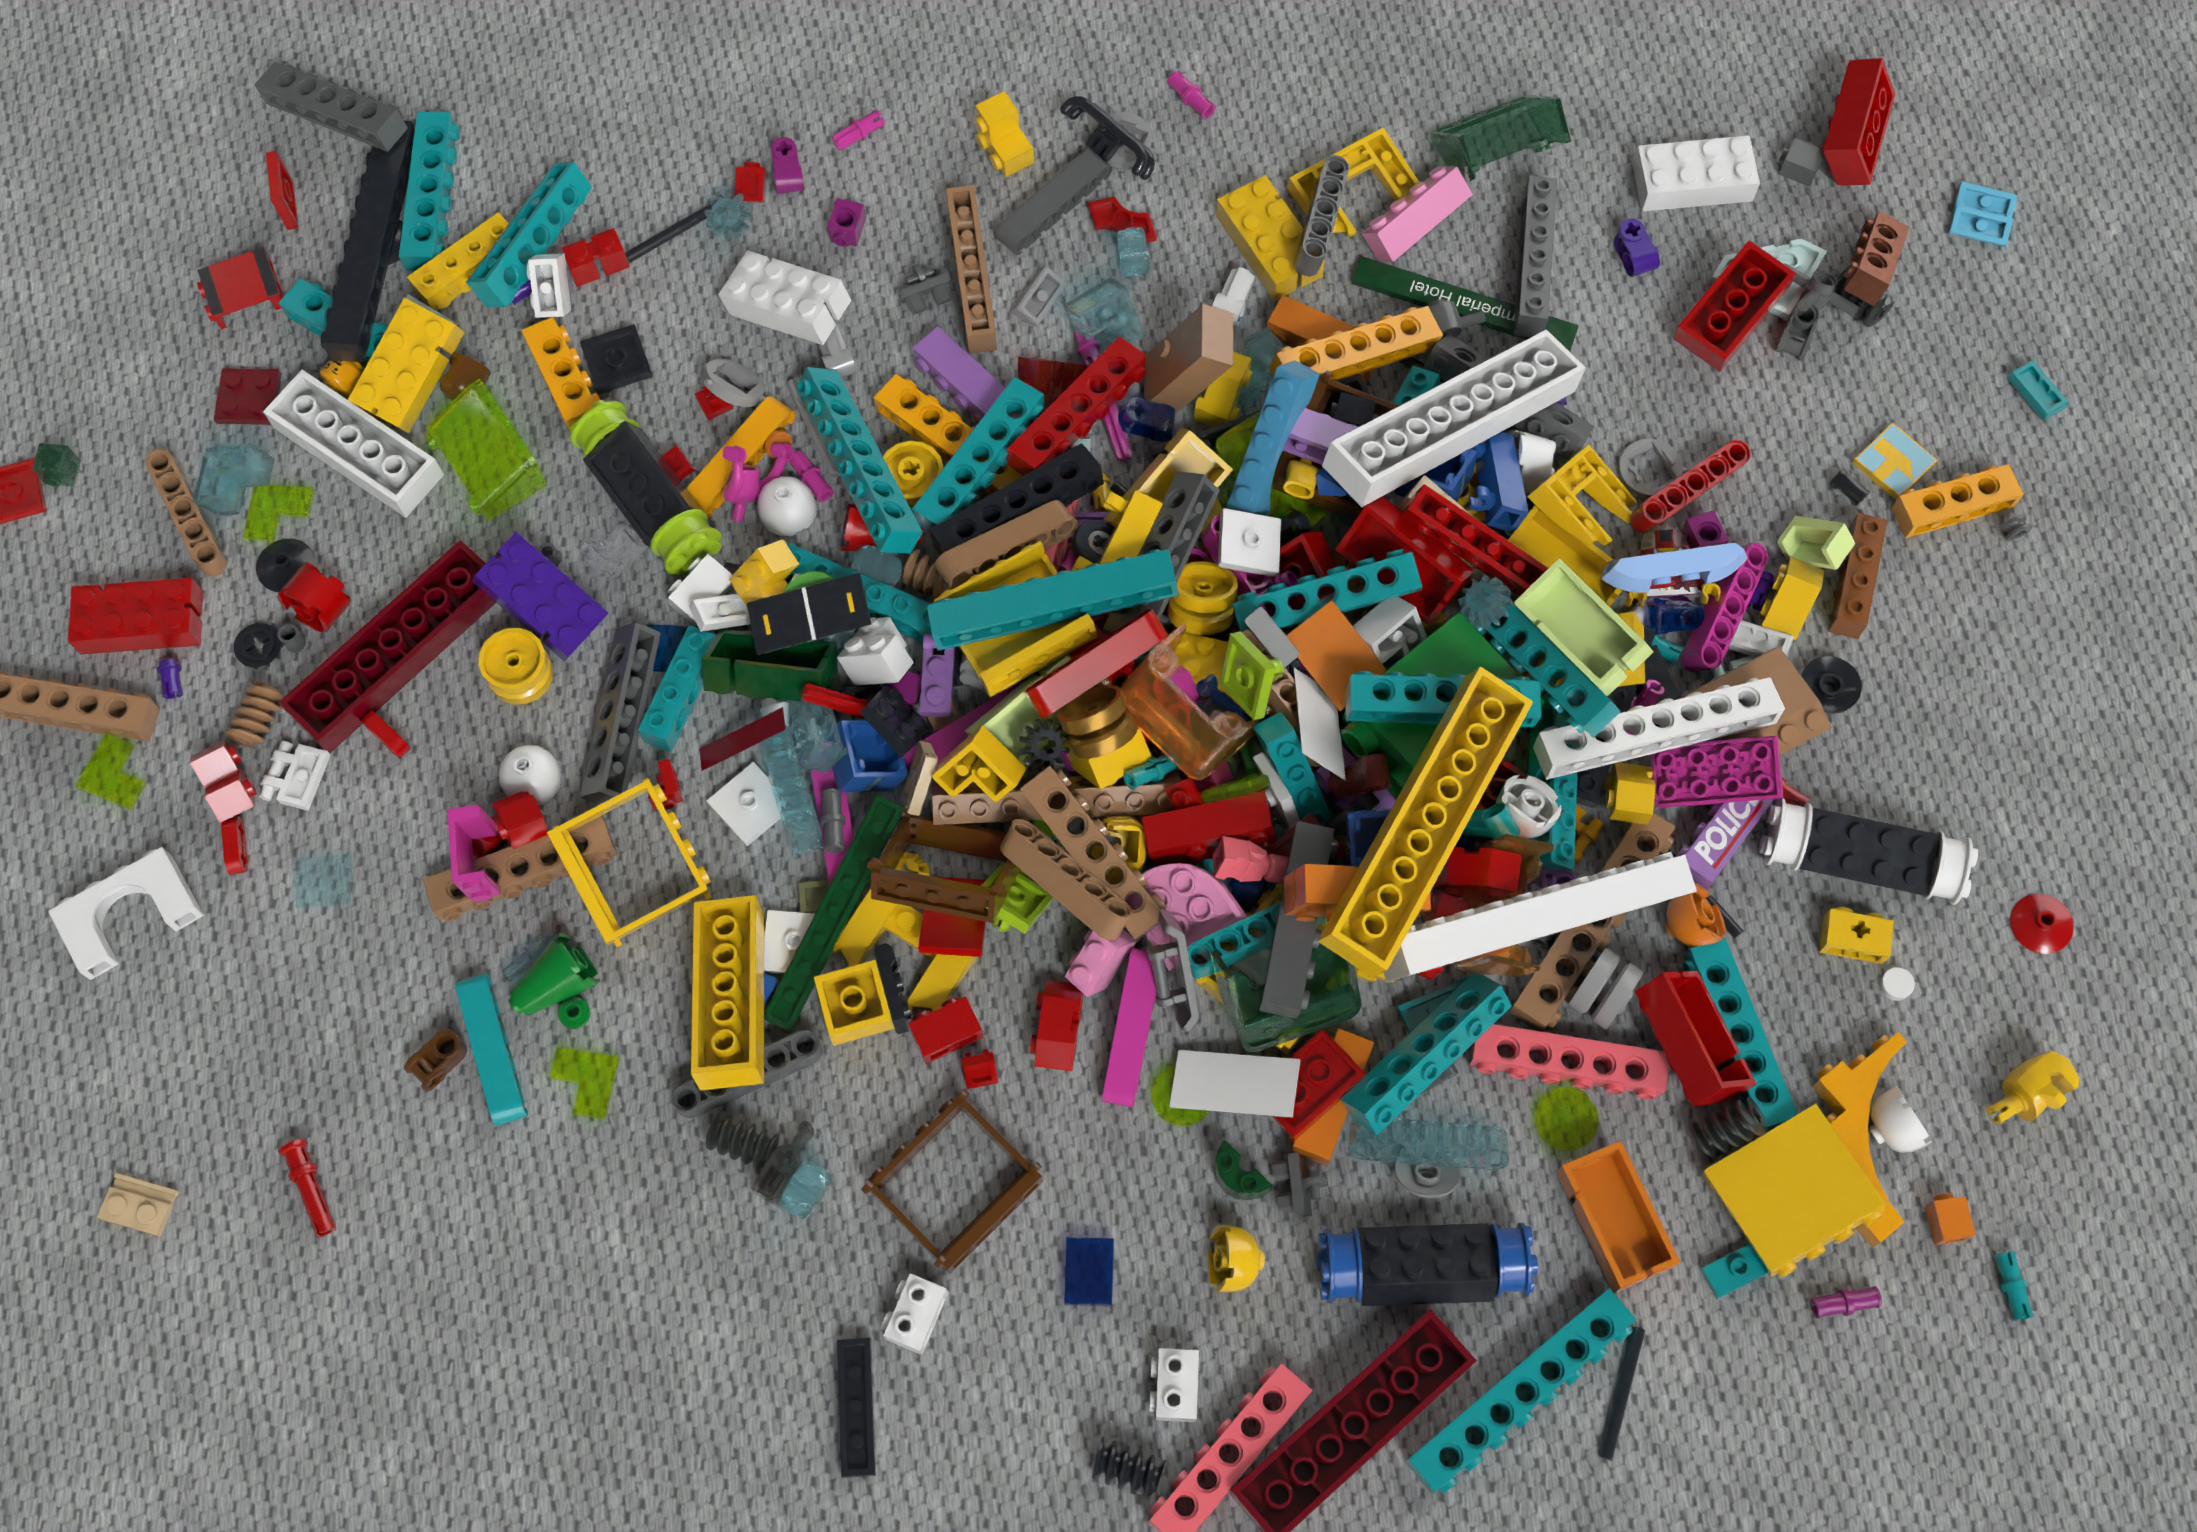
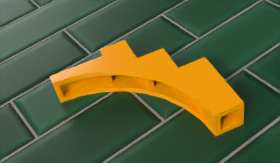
M1899 1032L1890 1039L1886 1034L1870 1046L1874 1052L1867 1058L1860 1054L1848 1065L1844 1061H1841L1835 1067L1830 1063L1815 1074L1819 1080L1812 1086L1835 1112V1114L1831 1113L1826 1119L1886 1203L1884 1211L1881 1212L1883 1217L1879 1221L1868 1227L1862 1223L1855 1228L1872 1248L1885 1240L1904 1223V1220L1888 1200L1877 1178L1870 1154L1868 1135L1870 1104L1878 1079L1890 1059L1907 1042Z

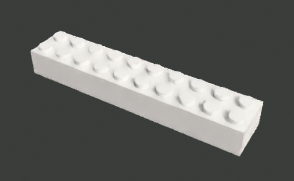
M1544 330L1335 439L1330 443L1322 467L1363 507L1463 453L1465 450L1478 445L1575 392L1586 367L1551 333Z
M1671 852L1648 860L1637 861L1620 868L1609 869L1592 876L1581 877L1564 884H1556L1539 891L1528 892L1511 899L1500 900L1483 907L1455 913L1445 918L1441 917L1420 925H1413L1388 970L1383 972L1386 982L1696 892L1686 856L1681 855L1673 858Z

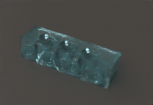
M786 725V730L760 742L759 750L792 855L795 856L823 848L821 828L788 726Z

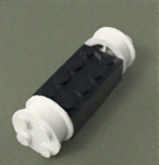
M1784 798L1778 799L1775 806L1770 805L1767 809L1765 822L1769 823L1767 836L1762 835L1759 845V853L1764 854V863L1766 865H1771L1773 861L1790 865L1791 870L1794 871L1802 869L1919 894L1924 899H1930L1932 895L1947 898L1952 905H1956L1962 897L1967 898L1971 889V880H1969L1971 867L1976 865L1978 859V849L1973 848L1970 837H1964L1962 840L1947 838L1942 831L1932 833L1813 808L1809 803H1806L1804 807L1787 804Z

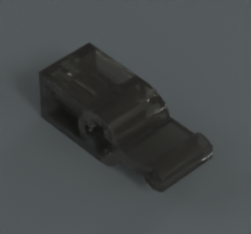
M805 1120L799 1124V1132L791 1145H780L773 1151L751 1186L754 1194L780 1208L801 1174L804 1162L800 1153L807 1141L813 1139L815 1134L812 1124ZM791 1157L794 1164L792 1166L789 1164L783 1166L781 1163L782 1158L789 1159Z

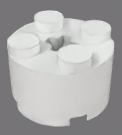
M1512 429L1507 434L1514 436L1524 491L1526 495H1530L1555 473L1552 463L1556 443L1544 437Z

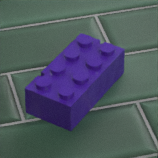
M517 532L508 539L497 551L496 555L480 569L472 580L473 583L540 639L547 631L551 636L544 645L564 662L608 615L605 609Z

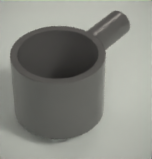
M1440 299L1426 305L1432 312L1443 334L1442 338L1449 333L1457 337L1464 331V328L1486 321L1483 311L1460 317L1453 301Z

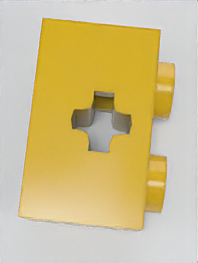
M1846 907L1830 909L1823 916L1819 952L1883 964L1891 956L1894 920L1884 919V916L1878 913H1866L1865 915L1853 913L1852 909Z

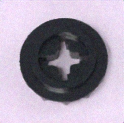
M255 623L245 627L234 641V654L245 667H253L257 670L262 666L270 667V663L275 658L280 659L279 652L281 648H284L278 638V631L273 626L265 623ZM254 638L264 644L262 654L258 653L257 650H253L256 648Z

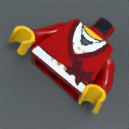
M1673 529L1655 530V548L1642 549L1640 554L1636 556L1686 550L1689 547H1674ZM1681 576L1671 577V583L1653 585L1652 582L1649 592L1627 591L1628 595L1625 604L1630 606L1634 598L1639 601V607L1642 608L1647 597L1699 594V590L1702 591L1701 602L1707 604V594L1714 595L1716 601H1719L1721 590L1713 582L1706 584L1701 576L1700 579L1681 581Z

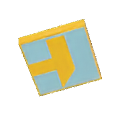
M1892 423L1853 460L1852 464L1897 500L1900 493L1910 489L1938 460Z

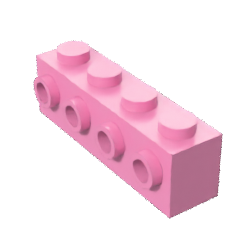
M1440 165L1434 168L1429 173L1430 177L1424 182H1419L1412 186L1409 190L1410 193L1405 198L1393 202L1386 214L1376 217L1369 223L1370 227L1362 235L1379 262H1394L1473 195L1457 166L1445 167Z

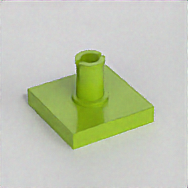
M1241 631L1232 633L1229 637L1219 685L1253 720L1264 718L1273 679L1283 676V664L1278 658L1269 660Z
M1004 863L993 872L982 884V887H992L993 883L998 879L1005 865ZM1018 873L994 923L991 924L996 928L999 921H1002L998 931L1007 932L1013 926L1026 934L1049 907L1054 897L1041 886Z

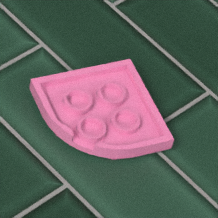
M1172 863L1155 867L1142 874L1148 882L1144 886L1148 894L1153 896L1156 893L1166 905V910L1170 911L1185 935L1187 949L1192 943L1247 917L1225 884L1201 867L1184 863ZM1138 893L1130 894L1126 899V903L1130 906L1131 910H1137L1143 904V897ZM1160 924L1146 934L1152 946L1170 943L1169 934L1162 929ZM1173 956L1166 957L1164 959L1165 965L1171 971L1175 968Z

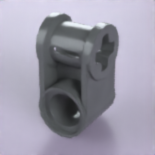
M1813 304L1806 311H1800L1796 305L1775 349L1776 352L1785 351L1798 356V360H1804L1820 315L1816 305ZM1799 318H1804L1807 322H1803Z

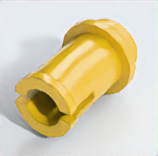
M1102 473L1104 484L1092 492L1096 512L1108 511L1103 507V504L1110 494L1109 485L1111 482L1104 473Z

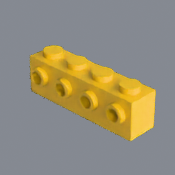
M498 212L407 276L413 291L427 306L436 311L448 307L458 295L471 290L466 282L509 223Z

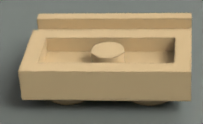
M918 742L901 794L905 808H908L907 813L920 815L927 796L931 776L936 769L938 759L931 743Z
M115 1173L114 1183L108 1189L97 1218L161 1237L173 1208L172 1205L179 1192Z

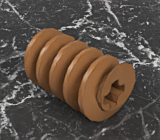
M916 548L903 566L901 574L903 583L908 586L913 584L915 590H923L924 595L929 597L933 595L934 599H936L944 591L951 588L936 570V560L930 565L929 554H925L921 560L918 559L920 550Z
M252 680L251 682L254 686H248L246 689L248 696L241 699L240 703L243 707H239L235 711L238 718H232L230 721L233 729H226L224 735L239 745L254 749V743H265V740L259 736V733H270V729L264 725V722L274 723L276 720L269 712H280L281 710L274 703L275 700L280 701L285 696L272 686Z

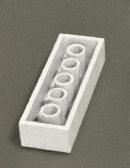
M301 370L263 411L274 429L405 518L408 517L444 476L435 458L304 370Z

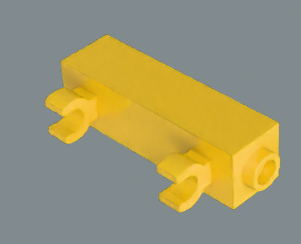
M1138 490L1133 492L1128 501L1110 492L1103 507L1120 514L1121 517L1098 564L1115 562L1121 557L1132 558L1138 556L1163 503ZM1079 556L1071 571L1084 569L1093 563Z

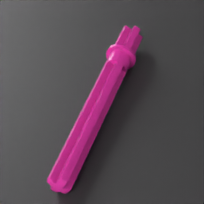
M1081 321L1078 325L1073 326V331L1079 346L1077 349L1078 355L1082 356L1087 369L1100 356L1098 352L1100 346L1094 340L1089 323ZM1114 403L1103 421L1116 459L1125 462L1132 458L1133 453L1116 403Z

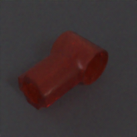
M1373 754L1358 759L1359 763L1344 767L1346 781L1330 772V776L1327 778L1329 789L1336 798H1343L1363 791L1375 792L1390 788L1392 785L1386 755Z

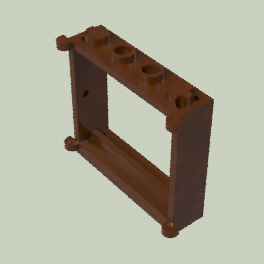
M1327 370L1324 376H1319L1311 400L1306 406L1307 409L1323 414L1330 397L1339 400L1342 392L1375 400L1374 414L1377 416H1381L1399 407L1396 404L1331 380L1332 372ZM1285 451L1273 478L1272 489L1290 495L1283 489L1286 469L1290 460L1300 461V456ZM1315 489L1314 495L1310 499L1295 497L1353 521L1358 518L1364 507L1336 496L1318 494V489Z
M905 808L901 815L904 818L880 859L873 857L868 862L867 868L873 869L871 872V899L994 923L1020 871V868L1005 857L1000 850V845L1007 832L966 824L934 825L933 818L907 813L908 808ZM910 843L1006 862L998 879L991 888L895 869Z
M965 1089L956 1096L955 1100L951 1098L941 1106L938 1111L940 1115L932 1123L928 1120L922 1124L915 1133L917 1137L909 1145L906 1143L902 1144L893 1153L892 1158L894 1160L885 1168L883 1166L877 1168L871 1177L868 1178L869 1181L861 1189L865 1195L870 1192L936 1260L934 1265L938 1269L943 1267L949 1274L1043 1183L1042 1175L1038 1173L1042 1166L1038 1162L1031 1166L965 1100L970 1095ZM963 1111L1022 1172L940 1252L880 1189L952 1119Z

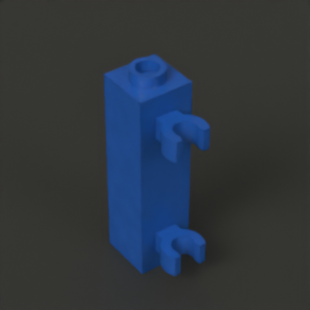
M1500 432L1470 448L1477 451L1476 467L1480 486L1476 488L1478 498L1469 497L1468 500L1472 510H1485L1488 526L1514 532L1529 511L1514 436Z

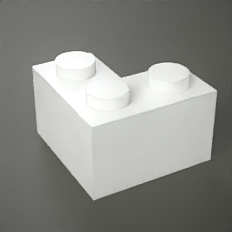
M1399 597L1381 602L1353 626L1382 664L1390 657L1397 661L1401 660L1427 638L1416 607Z
M871 617L872 625L861 627L855 636L845 643V648L837 656V659L854 685L899 682L914 663L905 649L907 644L890 617Z

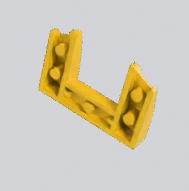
M1384 128L1333 154L1344 158L1349 164L1346 182L1371 169L1395 201L1405 198L1410 188L1419 183V180ZM1326 158L1289 178L1286 188L1306 215L1316 180ZM1339 206L1333 233L1346 232L1347 237H1352L1356 235L1357 231Z
M1588 444L1527 497L1547 517L1568 533L1588 545H1591L1593 542H1599L1601 545L1606 546L1612 541L1611 537L1575 495L1583 489L1600 505L1628 524L1630 523L1632 511L1627 506H1633L1636 503V499Z
M870 889L840 935L833 952L836 954L841 950L849 964L847 967L861 964L885 929L918 950L923 914L910 906L871 899ZM924 954L933 961L907 1000L911 1015L913 1007L932 1009V1012L942 1008V1003L950 998L978 957Z

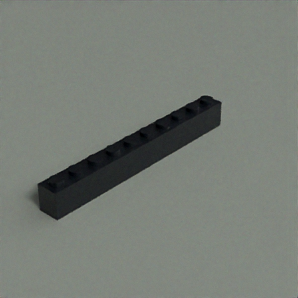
M404 120L408 129L388 152L372 146L371 152H368L366 155L367 168L365 174L361 175V192L355 199L356 211L354 217L350 219L349 239L344 242L345 255L343 262H340L338 266L339 279L337 285L333 286L332 307L327 310L326 330L321 333V346L326 350L330 361L365 362L409 180L415 133L412 121Z

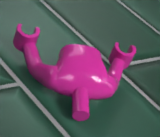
M786 443L772 445L771 455L776 457L770 474L760 481V470L758 468L743 465L747 457L744 448L736 445L724 448L723 458L732 462V470L723 488L724 499L734 503L732 520L743 522L746 504L756 501L762 488L767 483L782 476L786 462L790 461L794 455V449L791 445Z

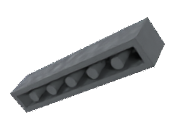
M1297 821L1293 831L1285 876L1296 871L1297 868L1304 864L1328 865L1329 858L1335 859L1338 841L1333 840L1334 829ZM1284 883L1259 1011L1297 1019L1301 1009L1307 1010L1310 991L1305 990L1307 978H1313L1316 960L1310 958L1312 948L1318 949L1319 946L1318 939L1321 936L1322 930L1316 929L1318 918L1323 919L1324 917H1315L1313 921H1297L1296 916L1285 915Z

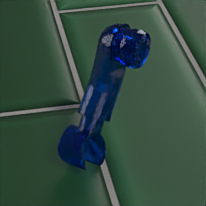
M1214 674L1206 677L1205 682L1204 679H1201L1196 685L1197 693L1202 697L1210 695L1214 699L1212 702L1223 711L1233 732L1238 734L1246 732L1252 725L1251 717L1247 713H1243L1239 705L1224 691L1221 692L1217 688L1218 680Z

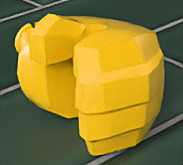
M1130 816L1104 818L1101 822L1109 831L1108 835L1117 837L1119 846L1129 857L1125 864L1131 871L1137 868L1142 873L1147 857V845L1143 826ZM1093 844L1088 852L1098 860L1104 855V847ZM1119 868L1111 869L1107 874L1108 883L1111 885L1121 883L1124 877L1123 871Z
M2048 1051L2034 1056L2019 1064L2006 1076L2002 1084L2005 1097L1987 1106V1115L1990 1116L2000 1110L2001 1113L1991 1119L1997 1125L2002 1124L2015 1114H2018L2023 1120L2034 1121L2047 1106L2054 1110L2062 1107L2067 1101L2063 1094L2071 1093L2078 1087L2079 1077L2070 1060L2060 1053Z

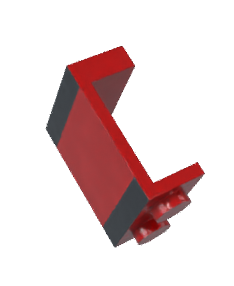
M264 247L197 270L201 280L197 282L199 292L203 299L207 298L208 304L204 305L207 316L211 322L216 321L221 329L227 328L223 318L224 315L267 300L271 301L276 310L282 309L279 302L284 296L272 261Z

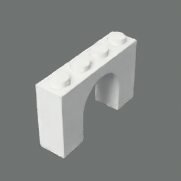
M163 847L146 852L140 860L131 865H125L116 869L113 875L102 881L89 884L83 892L74 897H68L59 901L56 907L48 911L78 971L89 980L119 964L104 935L103 922L108 909L121 897L132 893L151 895L165 923L175 931L204 916L173 856Z

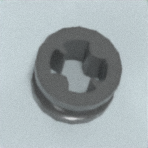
M2024 514L2013 517L2000 527L2002 532L2007 533V541L2020 538L2031 531L2032 526L2025 523L2027 518Z

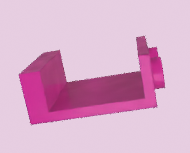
M479 805L447 809L452 882L470 900L472 899L476 902L488 901L491 899V896L501 895V888L484 871L474 872L472 839L497 836L496 824Z

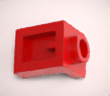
M744 162V167L736 166V202L765 203V176H767L768 171L764 167H760L761 163Z
M666 759L658 762L660 773L655 775L657 783L667 799L662 804L665 810L675 808L677 803L684 801L675 768L671 760ZM649 794V802L653 809L656 810L657 807Z

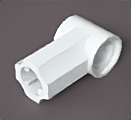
M1241 267L1232 269L1222 293H1218L1215 297L1212 307L1234 313L1233 325L1238 326L1240 323L1238 322L1239 316L1242 317L1244 314L1246 299L1253 286L1255 276L1249 270Z

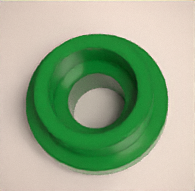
M577 997L565 1000L558 1010L560 1022L569 1029L583 1027L589 1021L591 1015L590 1007L586 1001ZM572 1008L579 1009V1013L575 1017H569V1011Z

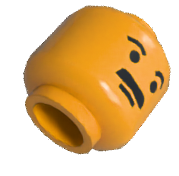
M329 360L321 368L320 377L324 381L323 384L343 397H349L364 368L359 362Z

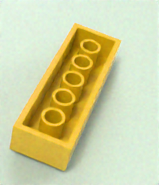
M756 895L694 902L691 1075L700 1090L764 1084V912Z

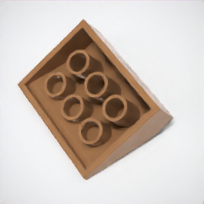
M1775 647L1678 698H1685L1693 692H1711L1722 685H1730V687L1740 685L1752 678L1761 680L1771 677L1785 707L1776 724L1703 742L1778 736L1779 752L1782 755L1832 728L1819 699L1780 647ZM1682 716L1684 719L1691 721L1689 718Z

